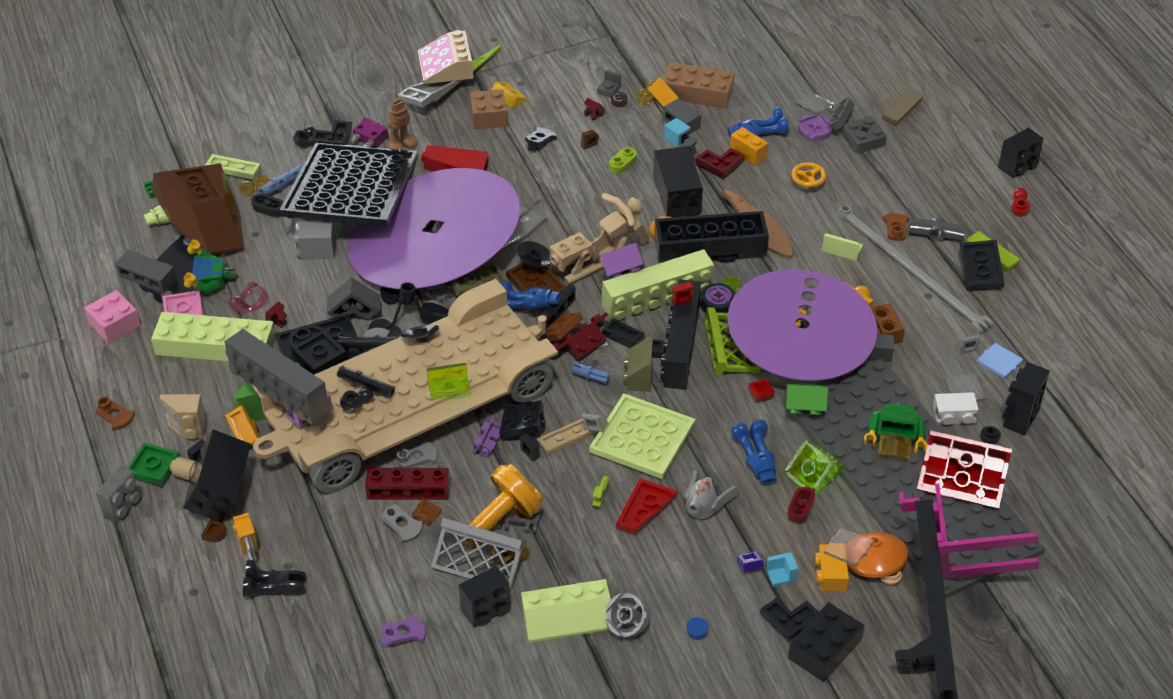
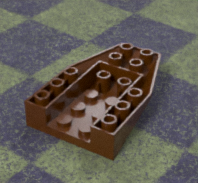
M221 163L153 173L151 190L174 227L190 240H197L200 243L199 248L212 255L243 250L239 209Z

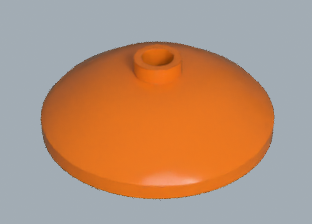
M869 532L859 535L850 541L845 548L847 567L852 572L864 577L879 578L892 575L902 569L908 559V550L905 543L898 537L885 532Z

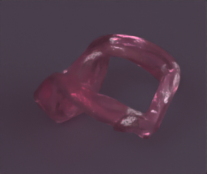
M250 282L242 291L240 297L232 295L228 303L231 308L237 311L253 312L264 305L268 294L259 284ZM254 287H257L262 294L255 304L248 305L244 299Z

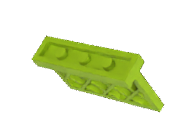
M707 307L703 321L714 376H722L723 371L761 373L762 368L758 365L749 366L745 363L749 359L732 342V337L727 339L722 335L725 331L731 336L728 323L724 325L718 320L723 319L728 322V313H717L715 308ZM728 345L729 347L734 349V351L729 352L724 347ZM738 352L745 358L741 360L735 354ZM731 359L737 364L728 365L727 361Z

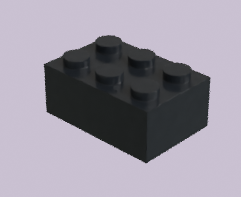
M1027 362L1024 368L1019 369L1016 375L1017 380L1012 381L1008 392H1011V394L1006 399L1005 405L1008 407L1005 408L1002 418L1005 419L1004 428L1023 436L1027 434L1040 411L1050 370Z
M828 602L792 640L789 646L788 659L822 682H825L862 641L865 625Z

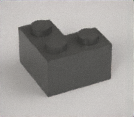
M352 277L327 297V314L332 317L345 314L350 315L354 312L368 321L380 311V294Z

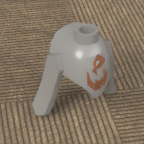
M693 470L690 485L684 496L686 500L685 507L691 516L698 519H706L714 512H717L728 501L736 497L740 489L733 485L717 497L712 484V478L706 477L698 481L699 472Z

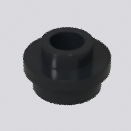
M986 426L982 428L980 436L984 443L993 445L1000 440L1001 433L996 427Z

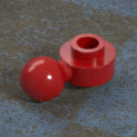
M1017 188L1013 193L1015 200L1012 203L1011 211L1018 217H1024L1030 210V203L1026 200L1028 193L1024 188Z

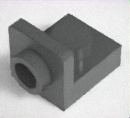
M606 70L605 79L597 88V94L611 98V95L618 92L621 88V74Z

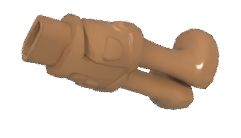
M400 98L391 103L392 107L389 110L388 127L391 129V138L388 143V149L403 150V147L415 149L418 146V141L416 137L408 134L407 129L410 123V113L407 111L404 99Z

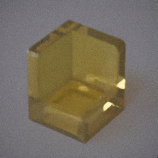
M881 434L878 454L909 459L912 439L899 435Z

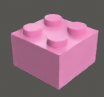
M117 290L84 307L88 324L108 344L141 326L137 310Z

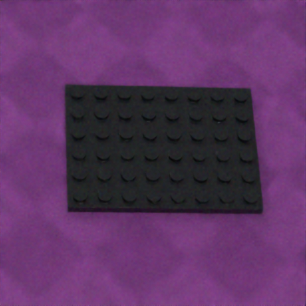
M316 142L279 210L280 216L304 218L305 220L315 219L324 222L336 221L340 223H357L359 225H376L378 227L388 226L416 162L417 151Z

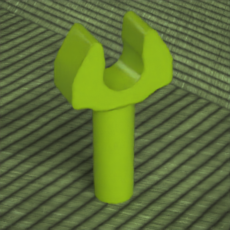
M602 477L599 486L595 487L592 506H602L604 493L610 481L609 477Z

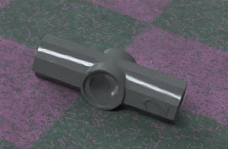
M935 217L931 220L911 218L909 233L927 235L933 241H941L944 238L963 241L966 225L946 223L940 217Z

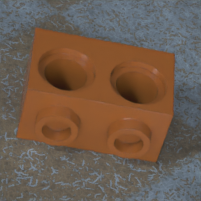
M891 303L870 307L875 316L877 334L894 335V344L902 343L905 328Z

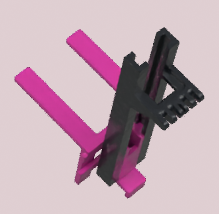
M936 483L937 503H933V499L920 500L919 497L905 499L904 493H899L902 512H917L931 635L910 649L897 650L895 652L898 672L902 675L936 671L939 698L958 699L943 579L1038 569L1039 560L1038 558L951 567L949 553L1037 544L1038 535L1037 532L948 542L940 484Z

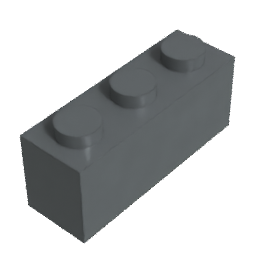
M127 250L115 263L119 277L163 294L177 279L173 266L144 256L139 252Z

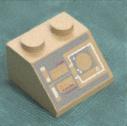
M160 395L166 424L183 439H203L206 418L201 395Z

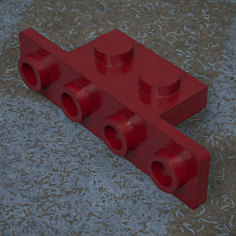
M606 312L603 315L598 313L590 319V324L587 325L585 322L577 328V333H569L563 338V343L559 344V342H556L553 346L558 352L567 347L578 361L607 340L597 324L603 321L608 316V313Z

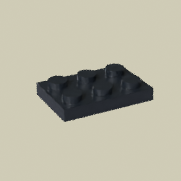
M997 240L960 243L966 289L1004 287L1005 282Z

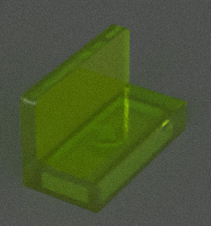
M466 363L427 368L431 399L470 393Z

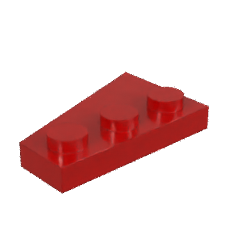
M639 478L616 522V528L636 534L677 497L678 491Z

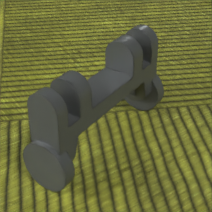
M541 511L528 519L509 517L506 514L498 521L497 529H501L502 524H504V530H509L510 525L525 526V532L529 533L530 527H533V533H537Z

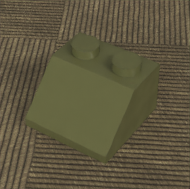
M647 337L630 348L629 357H625L624 368H628V371H624L623 383H627V391L650 392L653 337Z

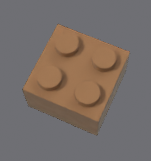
M504 89L470 92L474 129L508 127Z

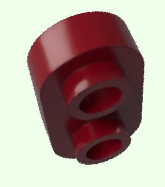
M800 487L795 491L787 512V516L792 522L802 523L807 520L815 502V492L811 488Z

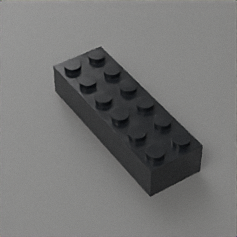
M763 211L655 219L654 236L659 260L675 259L701 250H705L708 256L768 252L769 234Z
M679 279L678 285L691 282L693 285V300L675 305L671 300L670 311H673V313H669L668 324L671 326L666 328V338L668 340H664L663 352H666V354H662L661 366H664V368H661L660 379L664 380V388L687 390L700 309L701 281Z

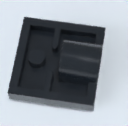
M530 401L524 404L504 407L499 432L501 438L539 432L541 429H545L544 405L542 401Z

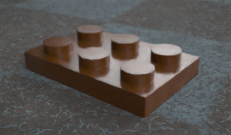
M524 262L506 271V277L521 292L537 287L548 290L552 289L553 292L562 293L566 288L548 267L537 268Z

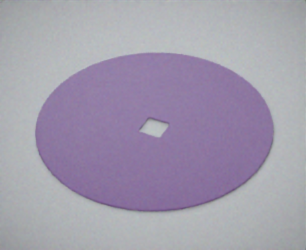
M444 169L407 180L388 226L378 227L376 225H359L355 223L348 240V256L351 265L362 278L386 288L400 289L402 283L410 282L415 285V289L455 280L486 263L508 242L515 231L520 217L518 195L505 179L494 173L479 169ZM431 220L444 222L437 233L423 232V229Z

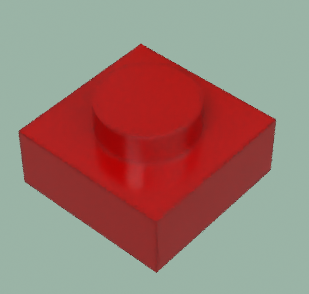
M691 282L673 286L672 301L675 305L693 300V285Z
M767 378L749 383L748 389L756 402L774 397L775 391Z

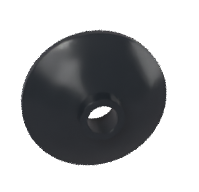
M525 241L518 246V256L526 264L537 268H545L551 264L550 251L542 244Z
M424 325L402 331L400 334L404 338L416 339V343L426 342L428 336L439 330V326Z

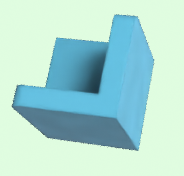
M675 118L664 125V139L679 147L681 145V136L690 131V126Z
M792 552L767 558L766 572L772 586L797 582L799 568Z

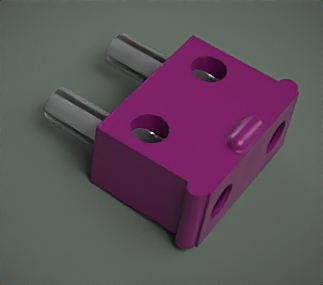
M363 117V120L353 129L354 136L348 142L350 145H353L356 141H361L365 143L364 146L378 147L385 139L389 138L388 129L386 126Z

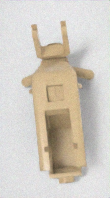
M603 193L601 195L602 200L615 204L619 212L615 211L599 222L602 233L598 239L594 238V241L590 242L578 231L577 234L550 246L551 267L555 273L558 271L564 272L566 266L576 263L572 269V274L565 276V283L567 285L604 268L600 255L624 247L629 232L634 233L635 231L642 244H645V238L649 241L650 236L634 215L641 213L642 205L638 199L631 197L626 205L620 198ZM590 259L593 262L592 264L582 268L585 261H588Z

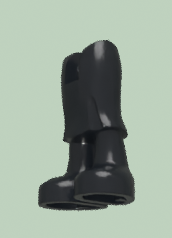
M247 560L246 577L243 580V597L268 593L269 595L276 593L303 594L305 587L303 583L306 580L305 572L298 570L277 571L274 569L263 571L258 569L256 561Z

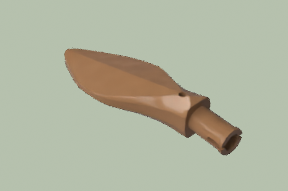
M727 188L721 194L722 198L731 204L732 209L736 213L761 211L751 205L740 193L736 195ZM763 212L769 234L768 250L785 258H792V248L785 231L772 216Z

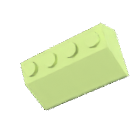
M606 579L521 592V607L528 642L610 630L606 624V606L611 600Z

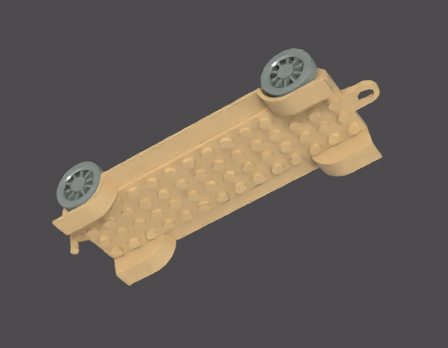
M497 279L466 291L453 302L447 317L429 324L438 325L439 330L428 336L426 342L416 343V339L399 337L315 374L316 377L325 382L326 391L331 396L332 409L313 425L309 423L301 429L286 417L288 410L282 404L273 401L270 396L264 392L261 393L253 386L261 399L263 414L274 429L273 432L258 438L254 442V453L259 458L267 459L289 451L302 472L310 474V478L317 489L322 492L338 491L349 485L356 478L361 468L360 458L362 460L370 458L506 394H509L514 401L520 403L539 397L548 388L553 377L552 369L547 362L549 358L558 355V351L547 338L538 342V339L546 333L547 318L544 315H540L538 317V325L535 326L523 324L507 305V291ZM342 365L354 371H362L364 375L395 386L394 395L388 398L372 391L374 398L370 403H361L356 411L347 412L340 405L341 396L349 390L358 393L364 387L354 386L352 382L338 378L337 371ZM271 441L273 443V446L269 449H259V446Z

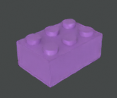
M637 243L600 255L607 276L612 278L625 275L629 271L631 273L641 270L643 266H646L640 246Z

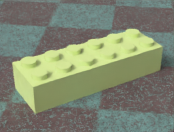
M701 250L603 281L601 307L605 313H608L607 317L610 321L612 318L621 320L624 317L671 303L673 286L678 285L679 279L701 281V291L704 287L712 284L714 264L706 251Z
M161 312L151 340L155 355L229 361L225 352V340L241 329H244L273 348L275 329L273 321Z

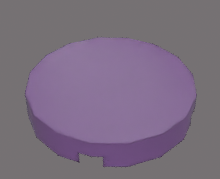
M808 115L800 120L798 132L805 139L821 141L831 135L832 128L828 124L829 119L821 116L820 118L817 115Z

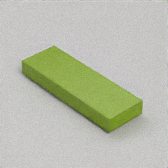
M978 231L967 238L966 242L992 239ZM998 244L1002 269L1008 272L1020 264V258Z

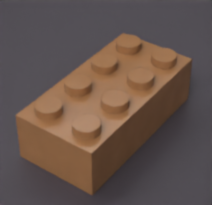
M669 62L663 81L683 102L727 109L734 88L735 72Z

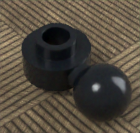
M307 126L303 130H297L293 136L295 144L299 147H307L316 129L312 126Z
M362 388L358 393L349 390L341 396L340 405L345 411L354 412L360 407L361 403H370L374 398V394L369 388Z

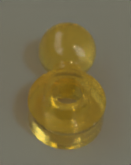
M650 80L646 84V89H640L636 93V100L640 105L652 103L653 94L648 88L655 80Z
M258 175L253 179L252 183L243 181L239 186V190L242 194L249 195L253 189L258 191L260 187L268 184L270 178L265 175Z

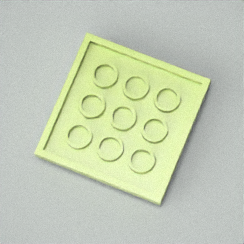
M623 393L607 418V427L604 432L597 434L589 447V452L663 479L693 429L695 419Z

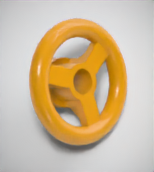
M811 162L800 163L791 172L792 179L798 185L805 188L821 185L827 176L823 167ZM802 168H813L807 171L800 170ZM820 172L821 178L815 181L816 173Z

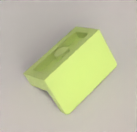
M826 233L823 238L822 251L857 261L863 244Z

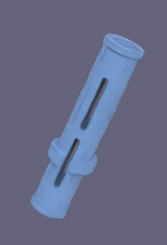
M300 164L282 176L271 179L268 184L258 189L259 193L270 195L275 191L279 192L282 187L296 180L303 165Z

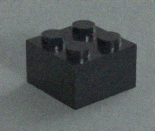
M1028 127L1004 140L998 168L1014 178L1036 167L1039 163L1044 138Z
M497 566L459 584L461 611L473 628L486 624L490 619L503 615L511 609L510 583Z

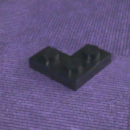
M335 120L331 131L314 130L310 140L311 146H314L316 142L346 145L352 129V122Z
M777 597L760 608V614L788 641L794 639L819 613L808 601L790 611Z

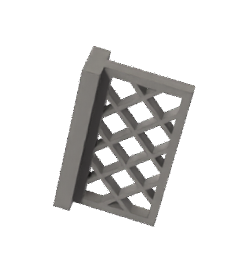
M443 518L441 522L442 530L431 567L470 579L478 575L476 569L486 564L488 569L492 568L489 561L499 556L504 565L499 570L502 572L506 569L509 575L508 582L510 583L511 591L523 549L525 550L527 541ZM447 532L454 534L458 541L450 547L445 542ZM473 539L477 548L467 553L463 542ZM490 544L494 546L497 554L487 559L482 548ZM460 545L464 556L455 560L450 550ZM511 550L516 552L514 561L507 564L502 554ZM479 551L484 561L474 566L470 555ZM447 552L451 563L446 566L438 565L440 556ZM466 558L471 569L462 572L457 563Z

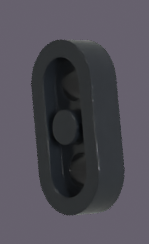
M262 193L256 194L251 198L253 209L272 216L280 215L279 210L283 204L281 199Z

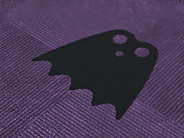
M185 235L180 236L157 258V261L165 264L168 263L174 268L177 279L168 289L172 292V295L194 291L193 286L190 288L185 287V280L183 278L186 273H192L194 256L197 253H188L187 248L189 245L183 243ZM225 279V283L234 279ZM139 284L143 291L152 293L154 295L153 298L163 304V298L160 296L161 292Z

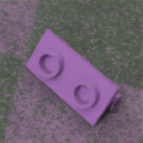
M494 415L489 422L485 420L480 429L483 433L481 436L478 435L473 443L476 447L473 455L477 450L485 457L492 453L496 444L495 441L500 436L501 423L493 422Z

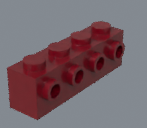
M367 468L365 483L367 500H449V468Z

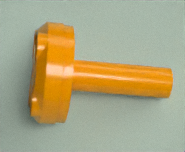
M512 464L500 465L490 476L492 483L499 490L500 494L468 525L490 530L513 507L517 508L527 518H531L542 509L543 496ZM473 539L465 541L470 547L475 545Z

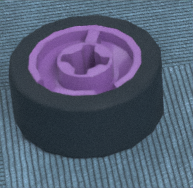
M710 284L701 291V309L705 314L707 307L715 308L717 313H728L731 304L730 298L735 296L736 293L726 284Z

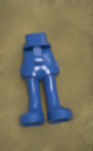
M780 106L774 108L772 117L768 119L755 120L751 118L727 128L730 138L731 134L741 127L758 137L763 134H787L789 132L788 120L786 117L783 118Z
M501 282V285L507 291V305L511 309L521 307L541 309L543 307H550L551 304H558L561 298V293L553 292L552 289L533 287L528 291L518 292L513 290L510 282Z
M757 420L752 423L750 429L744 423L737 424L732 428L731 433L733 438L744 447L748 455L746 458L748 466L751 467L755 476L761 480L762 484L776 482L775 474L777 471L774 463L776 459L772 451L767 449L763 440L768 430L766 421ZM749 434L752 440L754 441L758 452L754 450L749 438Z

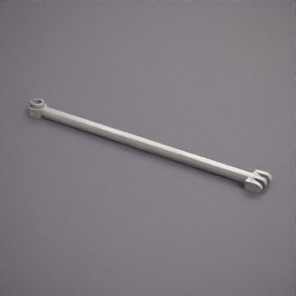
M843 205L839 208L838 218L840 220L847 221L968 319L971 322L970 328L975 333L980 334L994 325L993 321L986 315L982 317L976 315L853 215L849 205Z

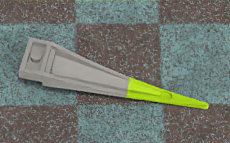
M499 45L473 60V71L500 51L501 46ZM462 80L428 84L422 82L407 87L398 94V98L404 99L406 103L425 107L436 102Z

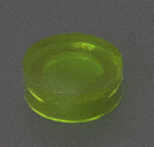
M728 276L722 281V284L730 286L735 293L741 288V281L737 277Z

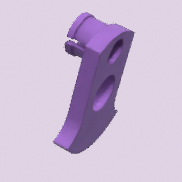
M411 614L406 620L383 624L380 642L386 647H389V644L392 646L393 644L410 640L422 642L425 636L424 625L417 617ZM405 628L409 633L401 634L398 629Z

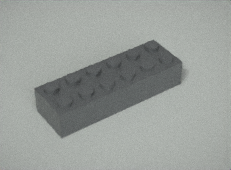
M241 329L224 341L230 371L234 375L243 378L246 383L255 386L261 393L264 392L270 396L273 401L282 404L288 411L297 414L301 420H306L313 425L330 412L326 386L323 380L244 329Z

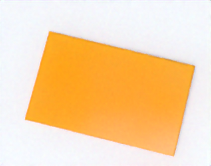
M661 77L648 88L663 107L679 98Z

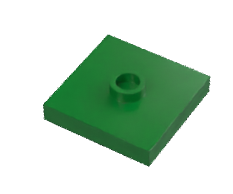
M143 443L127 469L129 471L132 470L135 479L163 486L172 472L170 471L171 462L177 457H181V455L177 451Z

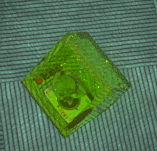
M805 439L783 473L800 487L811 488L816 495L834 482L845 465L817 442Z

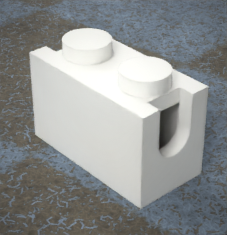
M974 392L935 394L932 408L935 420L939 425L976 423L975 413H978L979 409Z

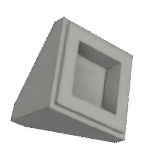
M975 335L960 339L954 346L959 354L977 350L980 336Z
M581 414L586 430L604 432L608 425L606 419L599 415Z

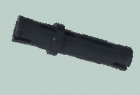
M375 335V337L339 336L338 343L343 348H376L397 339V337H380V335Z
M343 365L337 371L338 378L352 382L354 386L359 385L369 388L388 398L394 395L395 386L364 375L362 371H354Z

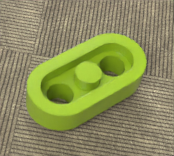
M630 147L623 148L609 160V170L613 173L624 172L636 161L637 152Z

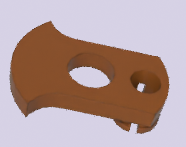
M899 213L883 216L882 220L887 223L888 239L893 241L906 240V223L909 222L910 218Z
M107 396L100 397L97 400L99 406L95 410L96 414L112 425V431L125 428L133 421L135 416L134 410H125ZM112 412H120L116 417L109 416Z

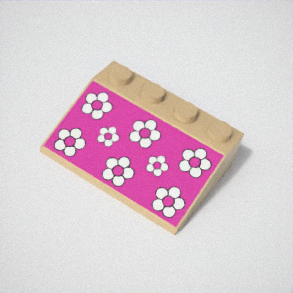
M455 30L449 32L418 50L424 84L474 79L472 58L465 31Z

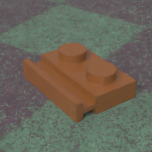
M568 312L562 314L546 329V333L540 337L541 340L546 338L549 341L562 339L583 320L581 313Z

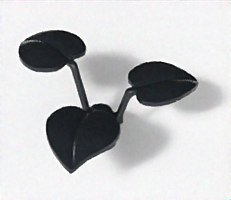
M404 282L401 284L400 289L381 286V298L389 303L398 301L399 304L391 323L386 319H376L370 323L368 330L384 328L390 331L387 337L398 338L401 330L394 324L397 321L402 304L410 305L413 301H415L417 310L421 312L419 316L421 321L428 325L447 317L449 310L441 305L430 302L424 303L421 308L418 296L415 295L416 287L413 283Z

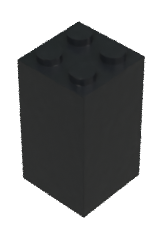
M689 146L654 150L653 178L666 217L701 214L703 187Z
M213 429L199 451L183 509L222 523L236 502L251 444Z

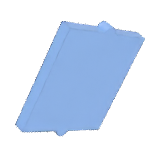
M994 343L988 350H984V353L977 359V363L1004 379L1012 371L1015 372L1016 367L1023 362L1021 357L997 343Z

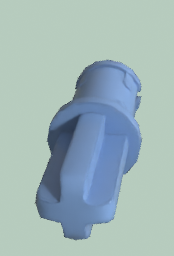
M575 362V366H572V374L585 377L589 381L591 379L602 383L609 381L610 374L608 372L595 369L592 365L589 367Z

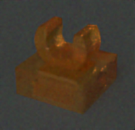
M422 499L417 504V508L412 512V517L430 527L441 514V508Z

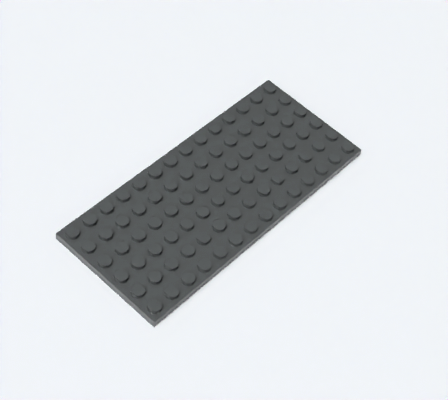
M880 358L857 367L845 375L815 384L828 387L827 411H822V415L810 414V410H802V413H791V415L885 533L898 537L905 543L908 550L907 561L925 583L917 512H902L899 493L903 492L905 499L919 497L920 500L933 499V503H937L936 494L917 490L925 457L923 449L918 447L917 454L914 453L913 449L918 439L879 435L875 433L876 446L873 448V441L871 440L866 442V446L864 445V436L869 433L868 427L872 414L883 409L887 403H900L904 406L915 408L916 414L925 420L926 438L924 441L927 444L930 430L944 434L946 432L885 361ZM783 397L782 403L785 407L786 397ZM941 496L948 542L1031 533L1002 498L999 509ZM1038 541L1037 544L949 553L950 566L954 567L1030 559L1044 554L1045 548ZM1001 573L943 579L945 599Z

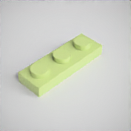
M212 154L205 164L221 163L225 174L255 180L261 170L260 163Z

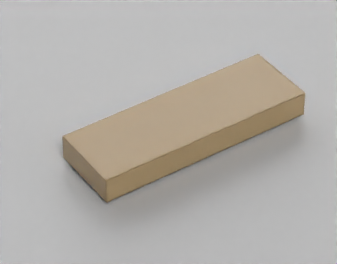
M579 419L537 438L540 448L548 456L599 433V431L586 430L583 420Z

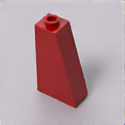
M427 145L425 152L421 154V162H424V169L431 172L453 168H471L487 171L489 166L487 151Z

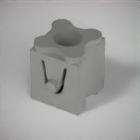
M299 219V221H296L294 239L297 258H301V260L334 259L335 233L333 221L324 222L315 219Z

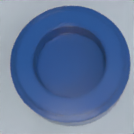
M695 617L688 621L687 634L689 637L700 640L707 636L709 625L705 619Z

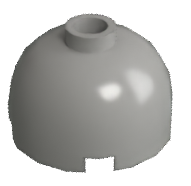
M617 594L606 606V624L610 631L618 636L632 637L639 635L649 624V607L642 598L635 594Z

